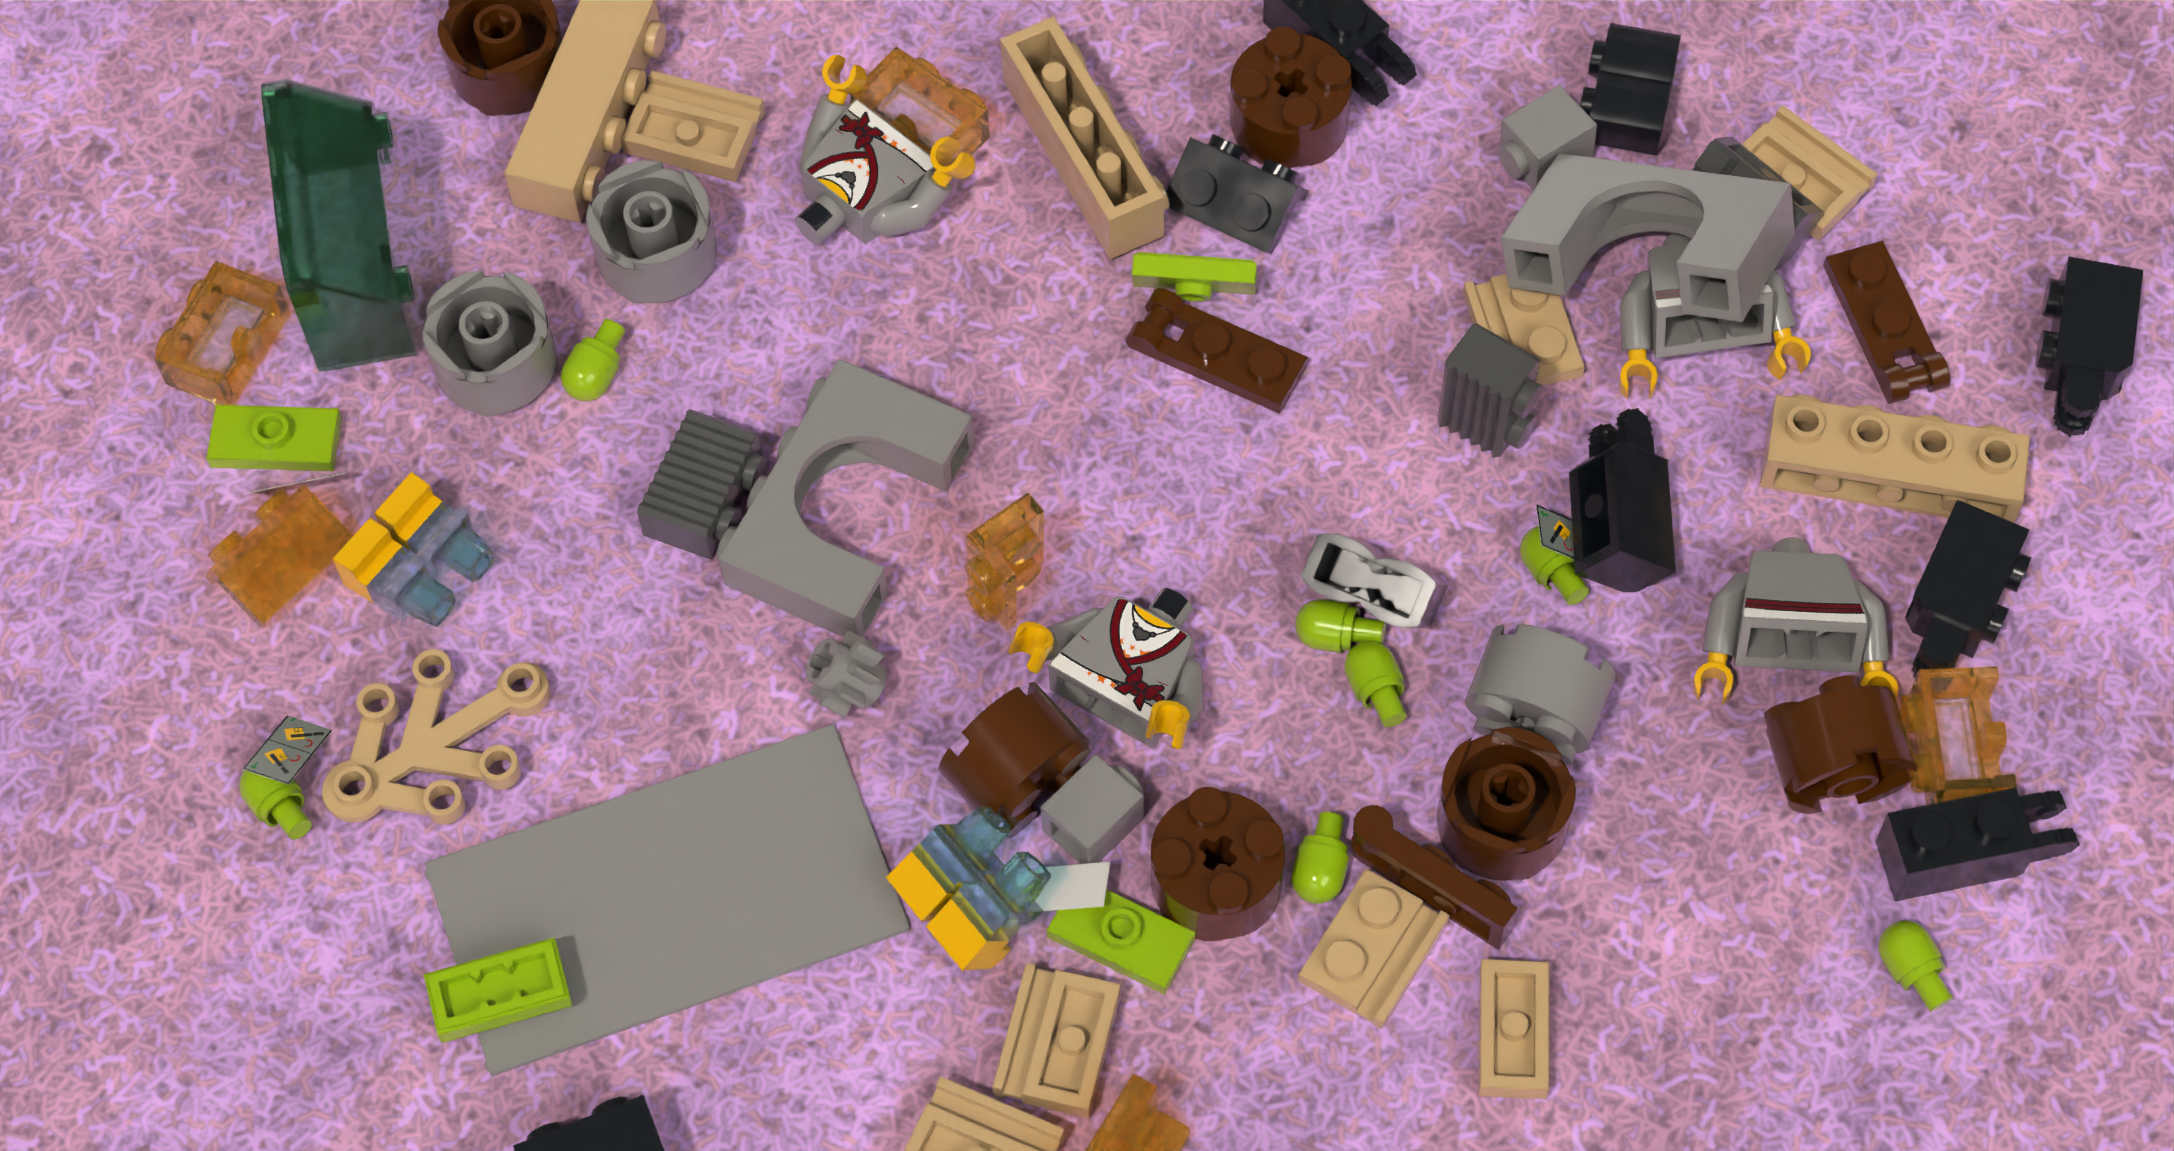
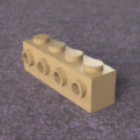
M656 0L579 1L504 172L514 207L578 223L582 222L589 203L593 202L599 192L598 185L605 178L604 168L610 154H617L622 147L621 137L626 128L625 118L631 105L636 106L641 92L645 91V71L651 57L658 58L663 50L666 39V25L660 22Z
M1054 16L1001 38L1003 82L1108 258L1111 260L1163 237L1164 211L1169 209L1166 191L1160 180L1155 175L1151 176L1141 160L1138 145L1132 134L1128 130L1124 131L1114 115L1107 93L1102 86H1096L1087 71L1084 57L1077 44L1073 41L1069 42Z
M1776 395L1767 425L1759 487L1949 518L1958 499L2015 523L2024 502L2030 435L2012 433L2008 429L1996 425L1974 427L1950 423L1934 415L1912 417L1887 413L1871 405L1850 407L1825 403L1809 395H1794L1791 397Z

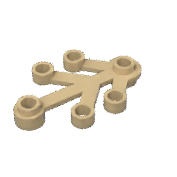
M429 649L421 652L415 658L412 665L417 688L400 747L380 760L378 759L386 726L397 718L399 704L393 690L389 686L382 683H373L365 686L359 692L356 700V705L362 719L350 760L336 765L327 774L323 782L322 797L328 811L337 819L351 823L368 820L381 809L429 816L433 822L446 825L457 821L465 810V800L456 783L441 779L432 782L426 789L395 782L413 771H422L485 781L489 787L497 790L512 787L520 778L521 766L516 753L510 747L494 745L487 748L483 753L453 749L452 747L507 713L518 717H528L540 712L547 705L551 694L550 685L544 671L532 663L521 662L513 664L501 673L497 681V688L435 725L443 693L453 683L455 673L448 655L443 651ZM432 665L444 667L443 672L435 678L423 676L424 671ZM528 678L533 681L530 688L525 691L516 692L511 689L513 683L518 679ZM373 700H388L387 706L379 712L367 710ZM506 760L511 763L510 768L502 774L496 775L489 772V768L494 762ZM362 781L365 783L363 790L356 795H346L343 793L345 787L350 782ZM442 795L455 797L453 804L446 809H436L433 807L434 801Z

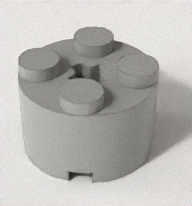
M637 161L612 171L598 185L599 192L594 198L592 205L589 203L586 213L587 226L601 276L614 291L624 296L628 301L637 304L672 301L692 292L712 274L717 255V241L708 196L704 187L692 173L681 168L682 173L673 169L663 168V163L660 161Z
M474 271L451 279L431 297L425 310L427 317L424 330L422 328L423 342L437 383L443 393L456 405L476 412L481 416L491 417L516 410L538 397L555 374L557 369V352L544 303L539 293L530 283L511 273L503 272L504 277L484 276L483 271Z
M1504 624L1494 627L1465 698V705L1477 718L1473 729L1478 734L1485 736L1491 734L1492 729L1514 727L1534 732L1554 744L1562 754L1564 764L1570 765L1575 753L1584 752L1589 747L1615 680L1616 672L1605 659H1603L1600 669L1585 660L1589 648L1572 638L1548 629L1525 624H1518L1514 635H1505Z

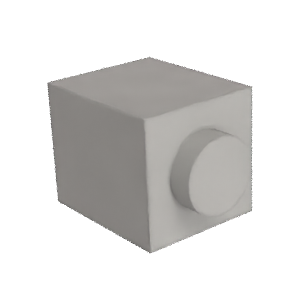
M1559 85L1502 119L1500 148L1498 149L1500 162L1512 178L1518 179L1522 177L1531 189L1534 190L1558 153L1593 157L1597 124Z
M1095 754L1041 806L1042 831L1080 864L1099 863L1144 819L1143 789L1137 779L1127 769L1120 765H1115L1111 768Z

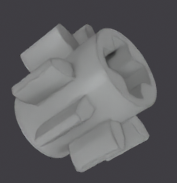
M851 631L845 633L841 643L831 638L823 640L815 647L807 662L806 678L813 684L809 690V695L819 699V705L842 717L846 716L851 704L861 709L870 707L879 698L886 683V669L879 664L884 656L883 653L873 648L872 642Z

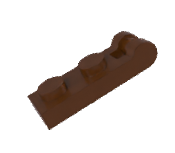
M1879 241L1826 256L1823 267L1887 403L1892 404L1909 398L1911 391L1925 387L1928 392L1948 388L1950 385V372L1947 362L1940 352H1936L1884 242ZM1911 355L1915 365L1903 368L1895 362V359Z
M1157 288L1153 291L1145 305L1146 317L1143 321L1134 323L1125 339L1128 347L1279 414L1305 371L1308 357L1187 305L1177 294L1164 288ZM1169 324L1184 330L1178 342L1164 335Z
M1369 805L1357 812L1353 822L1351 851L1358 861L1400 888L1424 900L1425 904L1439 913L1443 911L1449 914L1450 920L1497 950L1501 948L1513 931L1518 907L1511 903L1510 897L1503 889L1485 879L1475 881L1456 869L1453 860L1441 849L1426 843L1420 846L1393 829V819L1385 808L1378 805Z

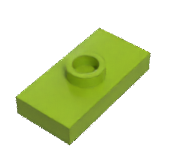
M1137 252V254H1133V286L1175 289V294L1182 298V300L1191 302L1210 301L1212 292L1255 295L1257 262L1249 259Z
M215 405L206 459L210 468L334 472L342 416L339 408Z
M1107 889L1104 907L1057 910L1046 930L1047 938L1164 995L1192 947L1196 932Z
M555 937L423 974L437 1035L441 1043L573 1006Z

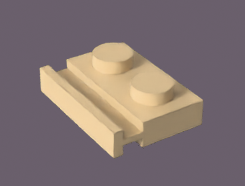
M651 70L648 76L649 84L646 91L641 92L621 137L623 152L736 182L756 136L755 129L759 119H763L765 115L763 99Z
M1783 105L1776 111V115L1768 123L1764 122L1742 144L1824 211V216L1809 234L1818 242L1857 204L1858 199L1865 192H1869L1874 187L1878 175Z
M1507 274L1493 276L1490 278V282L1477 285H1474L1473 281L1464 283L1463 295L1473 324L1481 325L1540 359L1538 364L1540 367L1537 370L1538 375L1536 377L1537 383L1547 385L1583 377L1584 365L1560 295L1509 288Z
M1366 868L1298 974V982L1382 1029L1449 923L1450 915L1443 911L1438 913L1423 905L1424 900Z
M1026 963L992 1086L993 1096L1003 1098L1004 1096L1023 1100L1024 1104L1089 1118L1121 996V984L1056 969L1055 972L1036 969L1034 964Z
M940 1076L936 1084V1090L930 1102L926 1104L904 1151H1057L1065 1139V1129Z

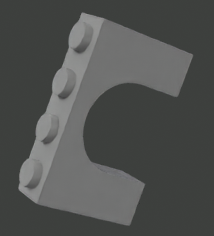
M1558 153L1501 237L1508 287L1566 296L1590 258L1606 244L1636 233L1653 231L1671 232L1691 238L1677 261L1682 313L1743 322L1795 235L1791 183Z
M838 359L828 378L820 377L814 384L807 401V413L798 427L790 426L785 432L777 452L778 461L768 477L762 475L754 483L748 497V510L738 527L732 525L726 530L719 543L716 556L720 564L724 585L841 637H844L847 631L863 637L888 594L885 567L828 543L811 532L799 516L800 508L807 492L817 480L828 472L854 463L884 465L947 492L975 443L972 415Z

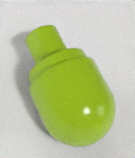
M604 319L594 338L583 337L580 343L575 344L561 371L562 386L573 399L583 402L593 401L600 398L608 389L619 369L618 363L621 359L615 349L626 332L620 324L610 319Z
M1539 526L1530 529L1521 541L1520 556L1539 585L1542 584L1546 590H1551L1553 588L1547 582L1548 578H1550L1568 605H1575L1584 600L1589 593V589L1580 576L1575 575L1574 559L1541 546Z
M1315 599L1307 602L1298 611L1295 629L1299 639L1306 646L1316 650L1343 653V650L1350 651L1353 648L1351 642L1376 641L1383 644L1386 623L1376 619L1360 617L1359 607H1353L1348 602Z
M1364 641L1355 645L1346 656L1344 670L1356 699L1361 701L1365 708L1372 707L1368 699L1370 696L1384 727H1393L1402 723L1407 718V714L1399 699L1405 690L1403 685L1404 677L1392 652L1385 645L1376 641Z
M246 770L243 771L239 781L240 794L259 821L265 822L266 825L271 827L279 824L292 840L299 839L308 833L312 823L301 810L305 799L302 795V789L295 779L287 785Z
M1332 812L1319 813L1314 835L1305 836L1302 844L1297 847L1291 873V882L1296 894L1306 902L1312 904L1327 903L1333 900L1343 887L1349 856L1347 855L1348 847L1340 841L1345 819L1339 814Z
M1909 920L1897 921L1886 927L1880 936L1878 951L1880 958L1896 984H1901L1905 991L1910 990V986L1913 984L1930 1012L1949 1003L1953 997L1939 976V973L1946 968L1942 962L1943 955L1928 931L1920 924Z

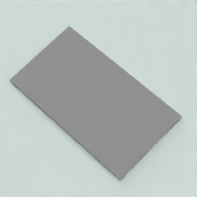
M834 724L424 862L426 867L425 877L431 883L456 965L555 937L573 1006L477 1033L486 1059L484 1066L490 1072L491 1077L910 931V919L904 914L896 890L885 878L889 871L840 742L841 735L836 731Z

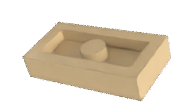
M1481 959L1479 968L1478 1096L1547 1099L1549 1092V962Z

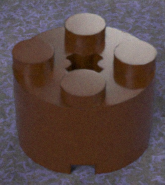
M449 0V9L444 15L443 20L440 18L437 29L450 79L458 95L466 103L488 116L515 114L532 109L563 40L553 1Z
M1289 27L1272 29L1268 32L1266 38L1248 47L1240 55L1233 67L1230 86V125L1237 144L1245 148L1244 153L1262 165L1265 158L1290 169L1291 167L1309 164L1313 166L1330 158L1340 148L1348 131L1352 88L1351 66L1348 60L1326 42L1309 35L1298 34L1297 31Z
M1839 676L1822 683L1819 686V695L1801 702L1781 703L1769 708L1764 713L1767 737L1788 806L1793 811L1804 814L1823 812L1819 800L1830 797L1842 798L1855 795L1858 804L1878 801L1902 789L1911 781L1907 769L1917 772L1918 766L1895 695L1887 687L1860 686L1857 676Z
M1029 682L1027 695L1019 687H1016L982 711L962 731V734L969 740L968 745L959 756L949 748L942 757L938 770L992 830L1001 829L1008 838H1012L1028 826L1036 817L1038 812L1032 805L1050 790L1056 793L1082 768L1080 764L1090 752V741L1037 683Z
M1514 727L1492 729L1491 734L1472 741L1471 737L1460 744L1446 763L1437 807V828L1441 844L1457 863L1478 876L1502 881L1530 879L1557 857L1565 843L1575 804L1576 786L1573 775L1571 777L1569 770L1562 761V754L1550 741L1525 729ZM1502 802H1507V803H1510V804H1512V805H1511V806H1504V805H1501V804H1502Z
M1202 787L1195 790L1189 797L1174 805L1162 817L1152 838L1151 887L1162 916L1196 932L1195 939L1202 941L1232 939L1255 932L1268 921L1280 901L1285 861L1284 834L1273 817L1261 805L1245 796L1220 791L1214 787ZM1206 865L1216 868L1214 870H1210L1206 868Z

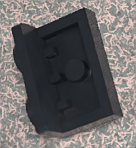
M1212 134L1208 144L1190 137L1166 190L1169 208L1271 254L1279 242L1297 200L1304 201L1309 190L1294 184L1298 172L1265 158L1261 168L1241 160L1245 148L1215 134Z

